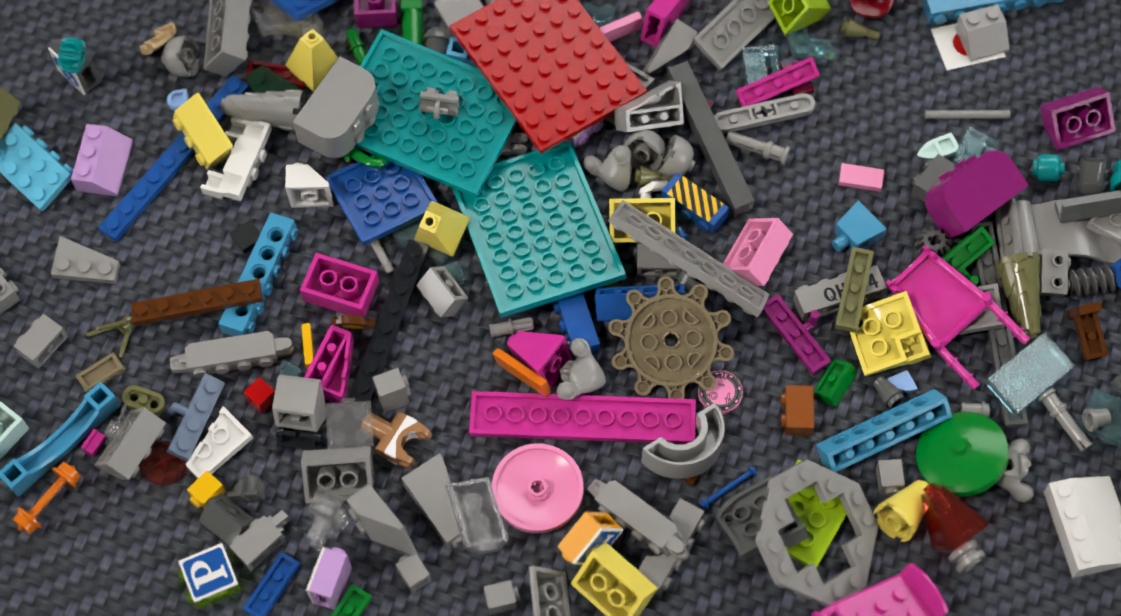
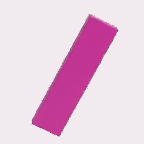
M810 57L734 91L741 107L760 103L819 77L820 74L813 57Z

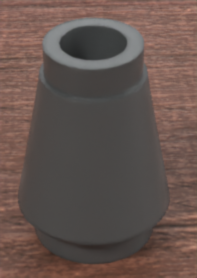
M883 376L874 382L873 385L886 407L892 409L903 404L905 397L899 388Z

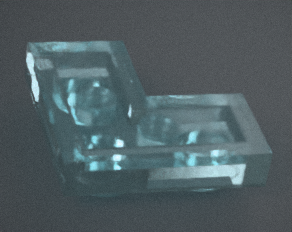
M806 27L785 35L793 58L833 59L835 52L830 39H810Z

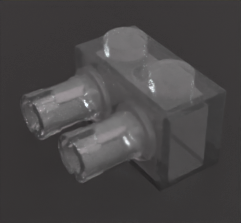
M320 490L317 491L307 509L313 523L306 536L310 541L309 545L321 551L329 535H338L340 530L345 529L349 520L343 501Z

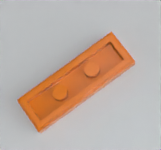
M497 348L492 353L499 366L545 397L551 393L546 379L500 348Z

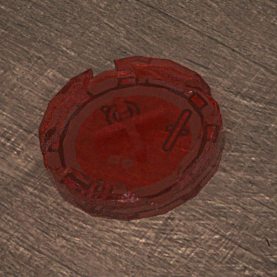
M161 441L153 447L151 446V453L145 460L142 459L141 461L144 476L155 485L167 486L182 478L186 471V461L166 452L171 442Z

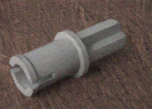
M532 317L512 321L510 318L507 322L489 324L492 338L534 329Z

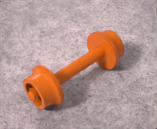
M62 462L57 468L53 467L52 471L59 478L28 513L20 507L17 508V514L13 521L18 525V531L24 530L31 535L37 528L40 529L42 527L35 518L65 484L74 489L77 487L76 483L81 475L76 471L75 466Z

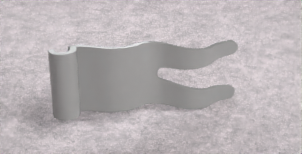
M1026 200L1016 201L1023 253L1027 252L1028 258L1033 257L1032 252H1037L1041 249L1068 251V257H1087L1106 264H1115L1116 261L1121 259V246L1086 228L1091 218L1060 223L1054 207L1055 201L1058 200L1031 205Z

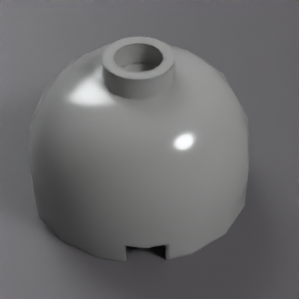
M183 35L169 40L161 55V60L166 69L178 77L195 76L200 66V59H196V52H199L198 45L192 36Z
M646 129L633 132L623 144L630 149L632 156L631 166L634 169H638L639 165L657 170L663 162L666 151L663 139L654 131Z
M673 135L665 146L666 151L663 162L656 170L661 175L673 178L676 173L684 175L686 171L690 172L695 165V161L692 160L694 156L693 147L684 138Z

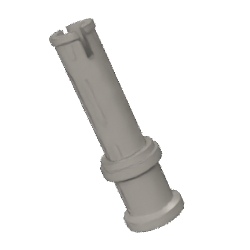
M729 131L726 137L727 144L761 154L767 160L770 158L780 161L782 165L786 164L791 147L788 146L784 148L775 145L772 141L766 143Z
M1051 388L1043 393L1037 400L1045 405L1050 412L1049 416L1051 418L1057 419L1079 448V451L1083 452L1088 449L1087 447H1091L1093 443L1090 442L1068 413L1067 404L1061 402L1055 394L1056 390Z

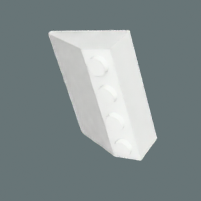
M1110 476L1070 478L1049 483L1044 491V495L1072 578L1120 568L1121 506Z

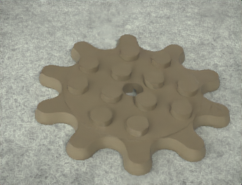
M663 276L659 279L657 284L658 291L654 297L647 298L638 290H630L626 294V301L632 308L631 317L627 320L614 319L608 326L610 333L621 337L625 343L623 351L617 353L612 358L614 368L622 370L631 367L638 372V380L634 387L636 393L641 396L647 395L656 385L664 386L667 389L668 398L684 399L685 387L692 382L699 384L701 388L707 391L714 389L717 382L710 371L711 364L716 360L729 361L734 356V349L730 345L721 343L718 339L719 330L731 322L729 312L720 310L712 313L706 310L704 301L708 295V289L705 285L697 284L688 294L681 295L676 292L674 281L669 276ZM670 333L676 335L678 338L677 344L674 346L668 345L665 341L666 335Z

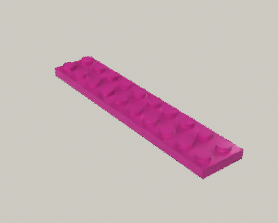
M472 391L469 435L478 437L652 443L662 437L669 443L687 444L695 440L696 399L578 395L572 400H562L557 394H549L545 397L542 394Z

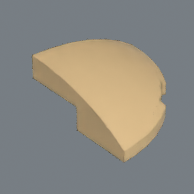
M171 22L154 30L156 37L145 41V44L139 46L141 53L149 55L163 47L176 33L175 24Z

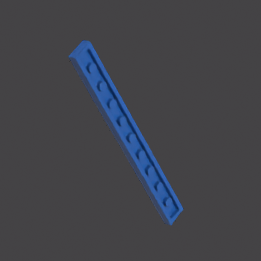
M232 75L206 104L219 124L227 116L225 111H221L222 98H226L227 95L245 94L250 90L249 85ZM183 132L98 227L100 232L117 242L195 153L193 147L189 148L187 146Z

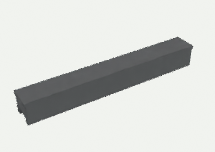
M688 61L672 67L669 66L667 69L668 81L681 82L683 113L733 218L753 210L751 204L755 200Z

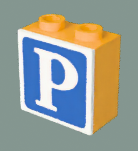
M585 512L557 547L563 552L562 556L567 561L573 564H584L594 549L605 542L611 546L624 530L608 513Z

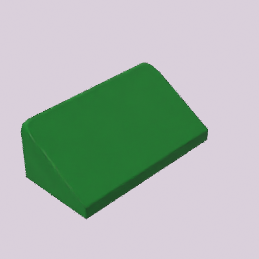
M833 359L813 391V396L831 406L837 407L857 375L853 364Z

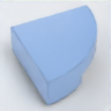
M908 370L887 378L889 382L902 392L909 394L915 393L918 390Z

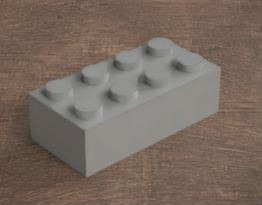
M210 0L204 70L226 77L232 71H235L242 62H245L248 55L246 44L249 39V33L247 32L251 20L249 10L252 0Z

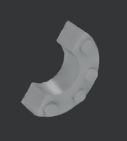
M713 403L697 413L695 429L699 436L694 441L676 445L660 437L643 448L642 463L654 473L676 479L694 477L708 470L720 455L724 437V419L718 406Z

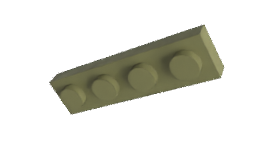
M852 247L835 329L857 333L874 251Z

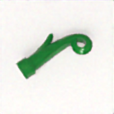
M355 146L348 154L344 155L346 162H349L350 158L372 168H380L387 163L384 157L377 155L369 157Z

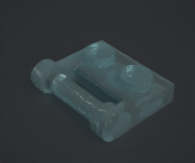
M778 45L742 48L747 85L768 76L765 55L770 56L772 72L780 71L778 57L780 50Z
M968 126L964 130L953 163L956 164L973 154L976 157L979 156L983 145L986 148L985 153L997 150L999 142Z

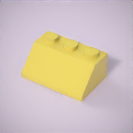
M198 92L175 110L173 123L178 131L182 130L187 146L189 148L193 147L198 163L201 166L204 165L208 170L228 159L233 145Z

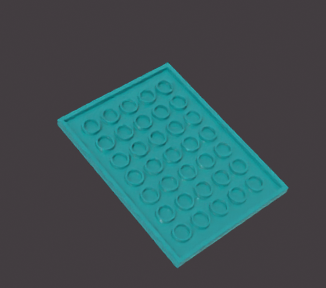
M381 29L360 65L374 78L379 109L373 125L367 127L364 131L363 139L360 143H356L355 147L379 157H384L392 163L477 198L517 121L478 68ZM428 87L436 88L438 94L445 95L449 90L457 91V96H459L458 117L440 114L439 120L434 119V113L420 111L421 91L425 92Z
M570 141L560 143L542 154L537 150L495 163L477 198L452 188L461 213L470 217L467 229L501 318L626 279L625 270Z

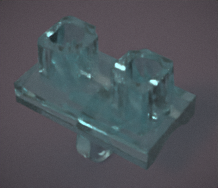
M591 2L583 3L582 6L598 27L615 21V8H613V5L604 4L602 7H595Z

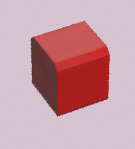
M258 377L244 391V395L247 401L263 414L273 404L275 390Z

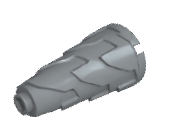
M286 90L285 92L266 91L265 93L227 95L226 98H222L221 111H225V115L241 118L244 121H262L269 123L271 127L295 132L293 121L305 105L304 90Z

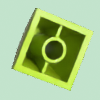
M770 0L768 2L785 35H789L821 20L831 10L827 0Z

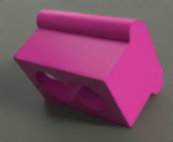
M93 429L81 446V450L94 457L106 440L105 435Z

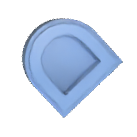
M187 89L172 91L167 97L168 105L173 111L189 100Z

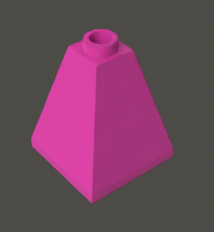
M518 331L515 335H511L507 342L513 356L520 363L546 379L550 389L561 377L560 368L567 361L574 360L566 338L562 335Z

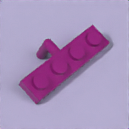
M779 294L769 299L762 312L812 376L830 365V358L808 332L817 326L819 312L817 310L811 311L809 321L802 324Z

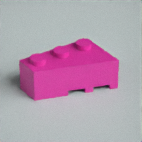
M331 324L304 378L321 380L324 399L345 407L354 340L351 332Z

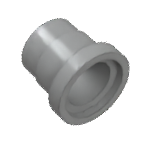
M1090 408L1083 411V423L1090 432L1111 423V415L1106 408L1096 410Z

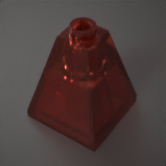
M932 483L923 489L925 493L921 495L930 543L933 549L954 551L988 526V523L943 485Z

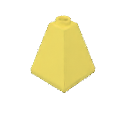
M312 29L300 38L285 66L298 79L303 80L306 86L314 92L338 57L325 39Z
M431 201L414 240L428 244L431 248L453 257L470 217Z

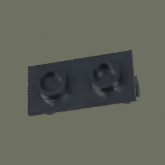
M285 427L277 428L276 437L278 439L276 446L303 450H321L324 429L314 432Z

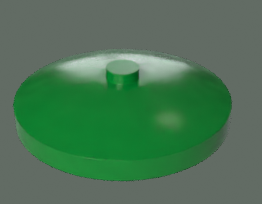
M974 412L952 413L951 418L923 432L917 444L916 461L923 479L933 489L949 496L966 497L984 492L998 482L1008 465L1009 446L1002 429L990 418Z

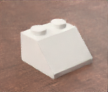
M302 163L286 165L285 189L291 208L334 207L329 183L308 164Z

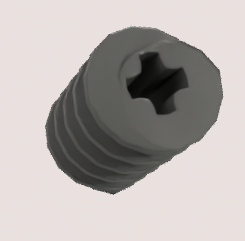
M1107 265L1102 266V268L1095 266L1093 269L1087 267L1084 270L1081 268L1076 271L1068 270V279H1070L1069 296L1074 291L1076 296L1079 297L1081 290L1088 296L1090 289L1096 295L1098 288L1104 294L1107 291V287H1109L1111 292H1115V275Z

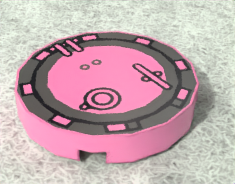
M711 372L716 378V386L714 389L707 391L699 385V401H701L704 408L715 403L722 414L730 413V411L739 406L742 400V385L739 379L729 372Z

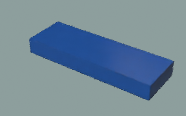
M281 552L242 608L243 612L250 616H267L301 567V563Z

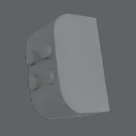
M339 56L293 121L298 142L329 158H338L348 154L356 143L361 142L365 134L364 131L368 126H372L376 119L379 102L373 76L362 67Z

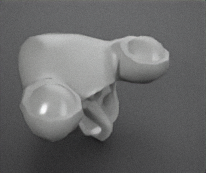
M619 145L615 147L604 162L593 155L585 157L583 163L588 173L600 177L613 189L622 192L628 189L632 174V156L628 146Z
M575 338L570 344L572 354L577 359L567 361L559 370L561 379L564 382L559 384L556 391L557 396L562 400H572L580 394L598 390L606 383V377L602 368L593 357L588 342L582 338Z
M1021 438L1012 441L1008 445V465L1002 477L995 484L1007 490L1017 501L1024 503L1031 501L1034 493L1033 488L1020 482L1027 475L1031 466V462L1026 456L1030 453V445L1027 440Z

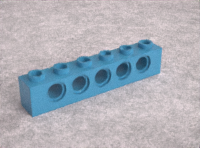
M270 212L238 281L257 279L258 275L264 274L265 276L260 278L263 302L225 309L218 323L222 333L231 336L253 333L256 325L255 320L263 312L265 298L270 296L273 289L272 283L280 275L282 261L287 259L290 251L289 246L297 238L298 229L293 219ZM276 238H282L280 241H273ZM268 256H273L270 260H264ZM241 312H248L245 316H238Z
M933 389L816 444L821 463L827 469L837 472L951 418L952 413L947 397Z

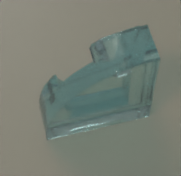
M283 359L280 364V375L300 377L302 370Z

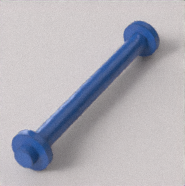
M749 466L746 473L708 499H701L700 506L708 509L709 504L751 475L755 477L756 468Z

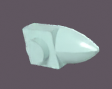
M949 133L927 142L921 147L917 156L934 159L937 154H940L947 159L960 154L961 149L953 134Z

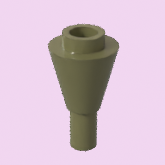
M850 17L847 21L844 20L841 26L843 37H869L878 40L880 32L867 29L866 26Z
M641 165L634 171V182H637L638 186L647 185L652 181L667 180L669 182L672 179L661 175L656 170Z

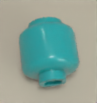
M1040 154L1038 159H1034L1033 176H1037V180L1040 182H1057L1060 175L1065 173V162H1061V158L1057 154Z

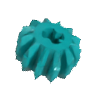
M65 37L62 40L57 62L60 70L68 73H79L81 71L86 56V46L83 40L74 37Z

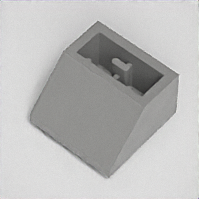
M288 375L278 376L272 407L277 427L314 432L319 430L328 416L321 380Z

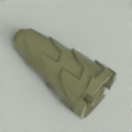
M1027 252L1000 257V261L995 260V268L1008 299L1012 319L1020 328H1024L1023 331L1030 337V340L1037 339V334L1041 333L1040 256L1037 252H1032L1033 257L1028 258Z

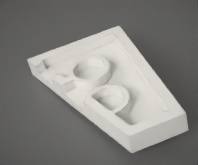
M224 406L221 408L220 415L215 423H212L209 427L208 434L198 444L186 463L187 468L197 479L206 470L213 474L253 439L252 435Z

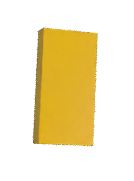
M310 323L302 324L301 326L304 360L307 370L315 357L313 331Z

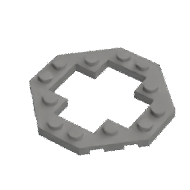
M810 460L801 461L769 479L767 487L769 494L767 501H764L760 518L763 521L760 532H757L755 542L775 585L795 591V594L809 600H816L825 607L865 588L878 524L859 483ZM813 484L821 503L828 502L839 496L857 535L841 545L851 567L825 583L822 582L814 564L807 565L801 570L796 571L778 532L779 529L794 521L785 499Z

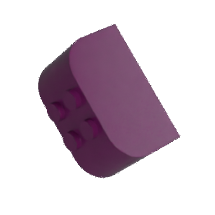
M991 150L977 157L973 154L967 159H962L954 165L955 168L950 171L947 170L938 176L939 181L932 185L926 194L925 204L929 215L937 227L942 228L941 233H948V238H951L971 229L1029 185L1007 154L1002 151Z

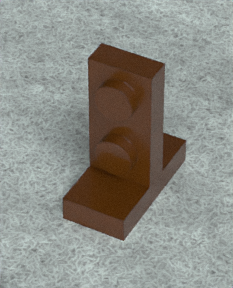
M1100 301L1065 311L1067 320L1072 318L1074 320L1084 361L1108 355L1097 314L1098 311L1103 310Z

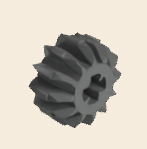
M933 226L929 228V231L923 228L921 233L915 238L914 249L918 250V257L924 251L923 247L925 245H928L938 256L943 257L951 250L952 240L948 239V233L942 234V228L936 231Z

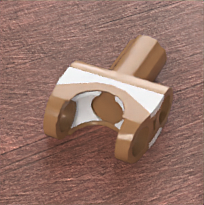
M369 412L360 427L362 431L380 440L374 450L379 456L394 464L410 469L413 468L416 462L403 450L404 444L411 439L429 441L432 437V433L428 428L401 412L396 414L391 423Z

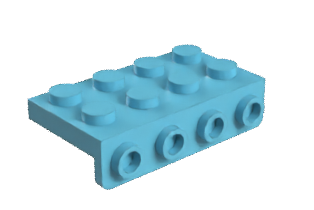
M15 123L0 141V173L37 208L44 211L69 183L74 169L67 163L63 165L60 162L62 158L53 150L49 152L46 149L48 145L40 138L36 140L33 137L35 133L26 125L22 128Z

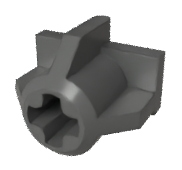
M245 474L241 476L239 482L234 486V491L228 492L227 497L235 502L255 503L258 500H265L266 485L259 476Z

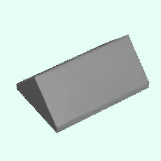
M530 566L529 573L534 616H570L566 572Z

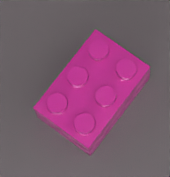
M316 253L300 288V293L304 302L346 315L366 317L380 281L375 270Z

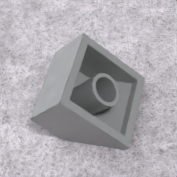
M998 4L959 15L955 29L970 62L1010 50L1006 20Z

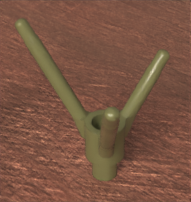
M132 315L126 316L117 322L98 326L96 330L86 333V336L90 337L118 328L124 334L118 356L122 358L132 328L135 327L132 323Z

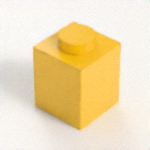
M207 470L187 489L191 496L189 500L198 509L201 506L205 508L209 499L226 493L223 484Z

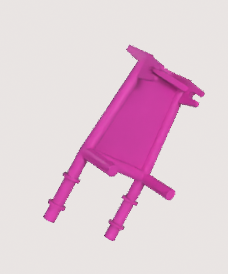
M925 245L923 247L924 251L907 269L892 281L887 280L885 284L894 295L907 291L923 335L937 353L948 363L947 366H951L963 379V383H967L975 390L980 383L973 377L974 374H970L959 363L958 357H954L945 348L951 340L986 308H989L998 318L997 321H1001L1014 334L1013 337H1017L1023 344L1027 343L1030 337L1023 331V327L1020 328L1007 315V311L1004 312L994 302L989 292H983L932 251L928 245Z
M910 563L900 574L836 601L819 612L814 611L812 616H945L949 610L930 578L914 563Z

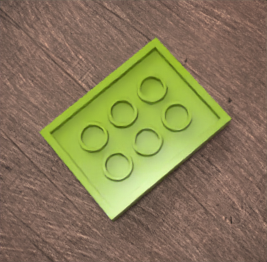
M813 484L787 498L794 512L805 526L809 538L789 549L787 546L785 548L789 556L805 566L814 564L817 569L847 514L839 496L828 502L821 503Z

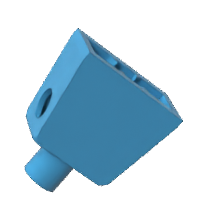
M858 200L836 224L834 233L837 238L832 241V246L838 252L845 247H848L850 250H852V247L866 249L884 239L886 228Z

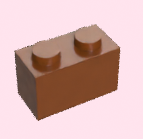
M786 385L785 392L780 394V406H784V414H781V427H785V435L812 436L814 430L813 386Z

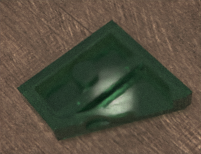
M263 65L245 75L254 93L299 90L297 86Z

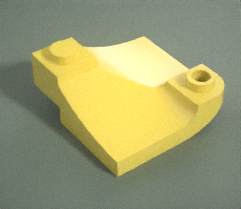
M907 291L862 307L860 320L863 321V325L858 327L857 333L850 332L865 377L931 358Z

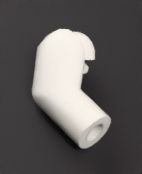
M652 181L640 189V198H652L651 193L662 191L668 184V181Z

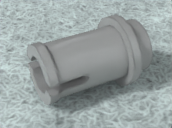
M984 401L981 403H961V412H974L989 417L990 407Z

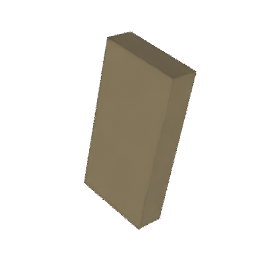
M112 352L77 374L76 378L86 393H88L100 381L105 385L126 372L115 353Z

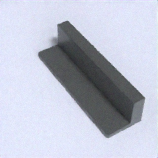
M1121 190L1055 201L1054 207L1060 223L1121 213Z

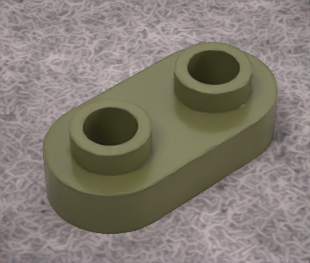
M132 385L127 387L122 393L124 404L132 410L146 408L158 416L166 409V402L163 396L157 392ZM133 397H138V400L131 401ZM153 404H159L157 408H152Z

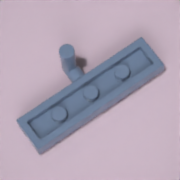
M205 373L188 408L175 402L167 409L166 415L168 417H173L176 413L183 415V418L166 452L186 462L189 460L223 389L224 382Z

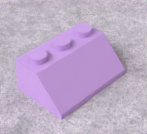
M86 124L71 177L76 190L79 192L118 196L133 140L107 126Z

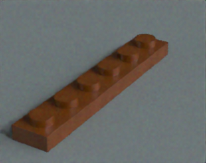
M254 279L131 303L132 323L134 326L263 302L260 279Z

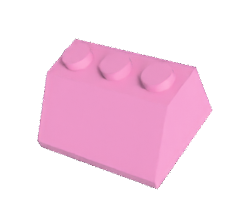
M779 218L748 219L723 264L756 286H764L769 280L773 269L778 264L782 253L788 246L793 233Z

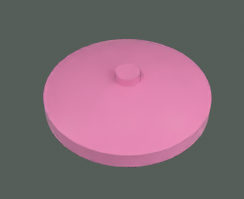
M547 444L524 445L506 455L497 466L492 480L493 501L501 517L516 529L528 533L551 532L568 523L578 511L583 498L582 474L576 462L563 450Z

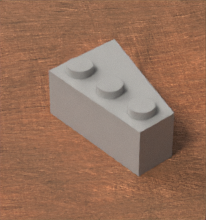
M669 80L615 109L616 130L632 132L684 124L681 82Z

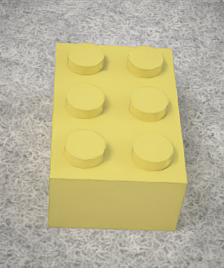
M675 198L609 199L610 217L621 201L624 200L675 233ZM610 223V237L613 243L635 242L630 235L615 229Z
M606 542L590 553L571 582L572 586L606 616H639L658 589Z

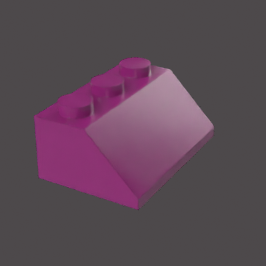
M1100 87L1088 89L1040 105L1043 125L1056 150L1116 132L1110 92Z

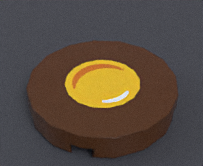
M341 315L338 318L333 316L331 324L347 330L375 329L376 320L370 317L369 321H365V317L360 315Z

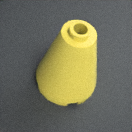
M917 480L880 503L875 508L874 514H877L878 518L876 521L881 530L893 539L897 536L902 538V542L909 541L914 536L934 496L932 486L926 481Z

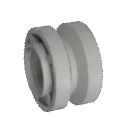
M975 540L961 544L948 557L951 563L958 564L956 570L959 574L974 569L986 557L983 550H976L978 543Z

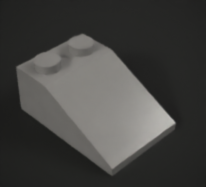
M370 484L347 499L351 508L348 510V513L356 522L355 526L362 535L366 533L372 541L411 555L417 553L405 527Z

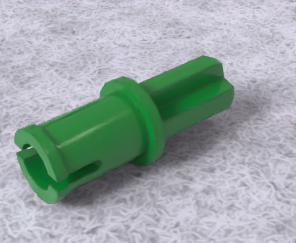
M351 28L346 31V36L351 46L350 52L354 54L357 65L360 66L367 55L365 51L366 45L361 42L356 29Z

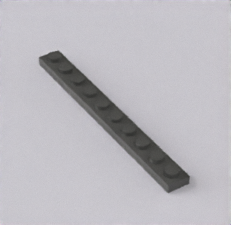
M992 222L977 223L969 229L971 233L979 225L983 226L995 241ZM995 241L989 249L975 259L979 286L998 283L1002 310L1008 312L1005 292L995 268V260H999ZM1005 325L1003 328L987 330L1004 428L1027 427L1028 419L1012 332Z

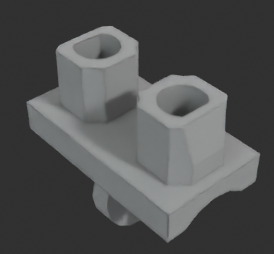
M428 87L425 92L421 91L420 111L434 113V119L439 120L440 114L458 117L459 96H457V91L449 90L445 95L438 94L436 88Z

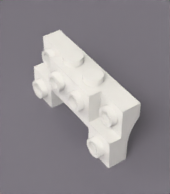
M232 117V127L225 134L230 142L235 144L223 169L224 174L208 170L206 185L202 184L200 188L205 195L219 199L228 197L241 201L246 188L250 187L253 180L257 179L260 163L265 161L267 152L264 147L272 128L266 122L244 121Z

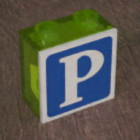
M222 543L178 561L181 570L178 571L183 584L187 583L189 588L188 591H185L190 604L195 603L198 609L242 591L227 551Z

